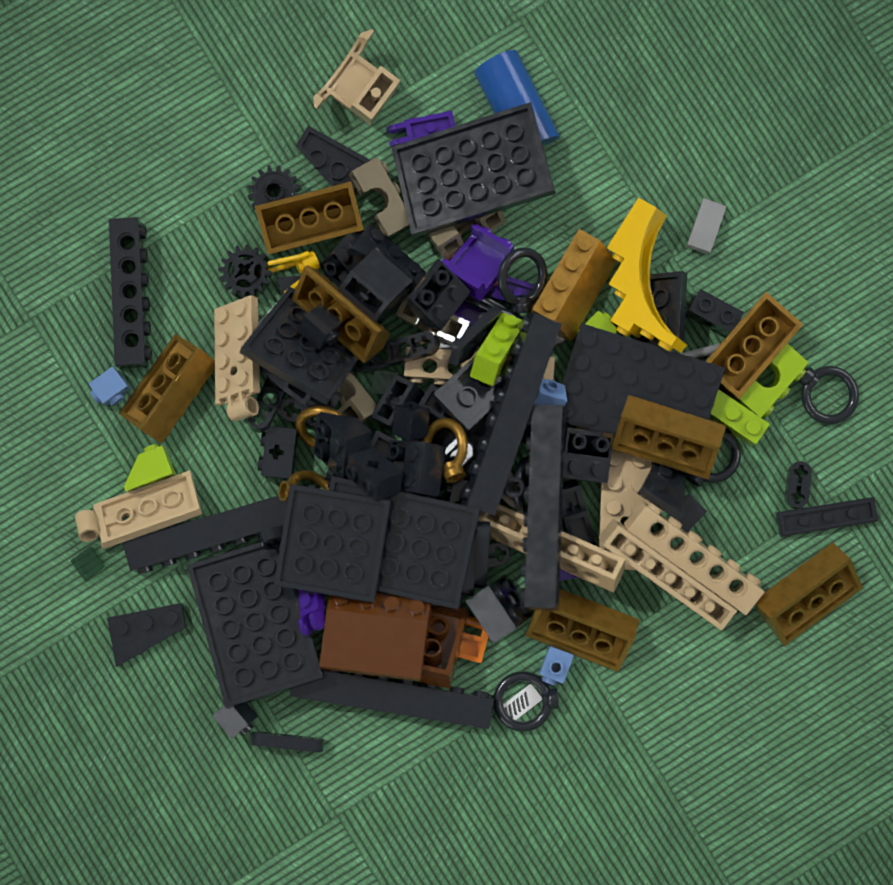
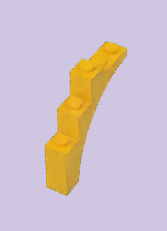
M638 197L607 249L615 253L612 258L621 263L609 285L616 289L614 294L624 299L610 321L617 324L616 330L628 338L630 334L637 338L644 335L650 340L656 337L660 340L658 345L671 352L674 348L682 353L687 344L675 336L663 322L655 306L650 286L652 250L658 232L667 215Z

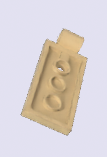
M252 295L214 309L215 405L221 406L228 403L227 414L234 422L255 416L259 411L258 402L251 396L260 393L259 365L239 353L242 345L258 327V298Z
M612 449L608 483L601 482L599 536L613 518L621 523V518H629L641 501L649 505L650 502L637 493L652 467V461ZM599 540V548L607 549ZM625 562L624 570H635L634 567Z
M189 470L93 504V511L82 510L75 515V521L81 541L90 542L100 537L101 547L105 549L202 514L193 476ZM130 516L127 520L122 521L123 517Z

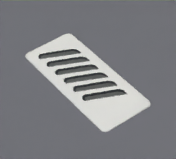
M529 684L503 704L506 713L512 719L517 720L539 703L542 697L532 684Z

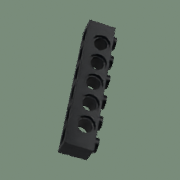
M139 217L109 219L115 366L119 369L149 367L148 360H152V347L148 345L147 336H151V323L147 321L146 312L150 311V300L145 294V287H149V276L144 271V263H148L147 248H143V239H147L146 224H142ZM129 239L134 240L133 248L125 250L123 247L124 243ZM133 263L136 265L133 273L125 274V267L128 264ZM134 287L137 289V293L133 298H126V291L129 288ZM130 312H137V320L133 323H128L127 315ZM138 336L139 343L135 347H128L129 338Z

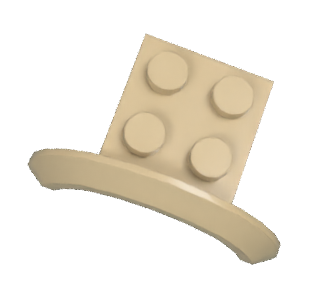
M374 30L362 32L358 36L355 44L325 86L315 94L313 100L316 109H319L331 96L367 124L371 125L398 89L400 80L382 66L377 69L361 57Z

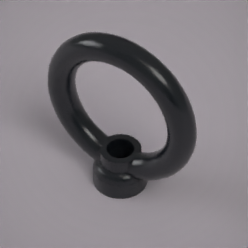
M522 247L511 251L500 264L497 275L498 289L504 300L512 305V312L530 313L532 311V303L540 297L547 284L548 271L544 258L536 250ZM519 258H530L536 264L538 270L537 283L528 295H514L509 290L507 284L509 268Z
M808 366L805 369L806 373L797 381L802 385L801 401L808 415L820 423L829 425L838 424L848 419L855 411L859 401L858 386L851 374L836 366H823L815 370ZM829 375L836 376L844 381L849 391V400L846 407L841 412L833 415H827L818 411L811 400L812 388L821 377Z
M725 428L723 439L731 449V460L728 466L721 472L710 473L709 479L685 473V478L697 487H701L703 482L718 483L727 480L736 472L741 460V449L736 437Z
M529 456L523 457L519 461L514 477L507 480L504 488L506 494L513 498L516 511L523 515L524 512H528V502L524 505L523 494L525 493V487H527L523 479L526 471V462H530ZM517 482L521 484L520 492H517L515 490V484Z
M527 671L514 672L504 677L497 685L493 696V707L498 719L506 727L520 732L537 729L546 722L552 709H559L557 689H550L540 676ZM520 681L534 684L542 694L543 706L540 713L534 719L525 722L512 719L506 713L503 706V697L507 688Z

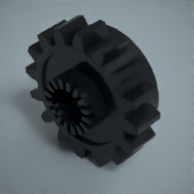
M270 165L267 166L266 173L259 169L260 177L252 176L251 179L254 185H248V190L253 192L248 195L249 201H255L251 205L253 210H255L256 205L299 195L296 192L301 191V186L295 184L298 181L296 175L290 177L291 172L289 169L283 173L279 165L276 171H272ZM272 189L281 190L279 196L274 198L269 196V192Z

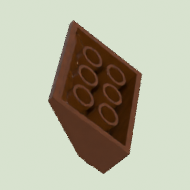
M377 593L375 602L330 595L326 611L319 668L421 681L432 619V603L384 593Z
M432 605V619L421 681L418 682L448 689L451 688L469 609L460 607L459 609Z

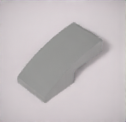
M703 198L686 247L708 255L710 254L726 206Z

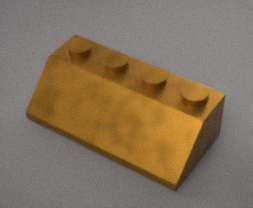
M351 181L255 206L267 254L364 230Z
M578 229L531 313L561 323L558 336L571 343L616 265L617 260L612 258L613 255L600 240Z
M308 265L304 267L292 300L307 313L321 304L339 319L342 325L338 332L340 334L338 340L363 363L384 348L390 333L338 291V288L318 270Z
M767 292L761 296L705 361L725 367L719 390L734 400L741 398L803 326L797 318Z
M175 334L118 414L162 444L165 438L170 435L172 428L179 418L184 415L191 401L199 394L206 380L213 374L215 360L200 348Z
M628 395L612 449L709 479L726 426Z
M832 542L764 592L755 605L764 621L785 647L863 589V586L851 559Z
M560 589L559 611L535 610L525 636L618 672L635 640L639 619Z

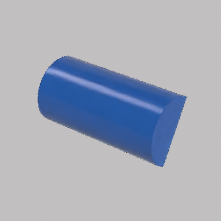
M517 50L500 53L482 63L475 70L474 74L494 114L531 102L543 146L560 139Z

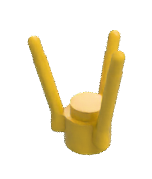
M306 251L298 255L268 261L269 266H278L267 270L275 273L296 266L301 274L307 265L316 270L320 269V265L313 251ZM299 280L290 287L296 289Z

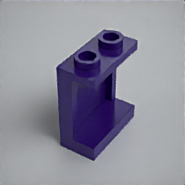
M474 223L471 227L472 235L450 261L444 258L442 262L471 291L468 295L481 302L497 282L500 264L514 250V246L508 239H501L494 235L487 227H480Z

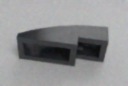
M576 479L564 482L562 522L565 532L597 546L579 483Z

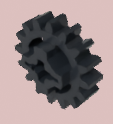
M245 245L244 250L236 246L234 254L228 250L229 258H221V262L225 266L218 268V271L224 274L219 278L220 281L227 282L224 286L225 290L232 289L234 297L241 293L242 298H245L248 293L255 297V291L257 290L260 293H264L263 284L266 286L270 285L266 277L273 275L271 271L267 270L271 267L268 265V261L264 262L267 258L266 254L258 255L259 249L257 247L250 251L249 245ZM241 257H252L250 260L240 259ZM233 264L234 273L230 277V267ZM261 266L262 273L260 279L258 280L256 277L257 271L260 269ZM243 268L249 269L250 274L248 276L242 274L241 270ZM241 284L251 285L250 287H239Z

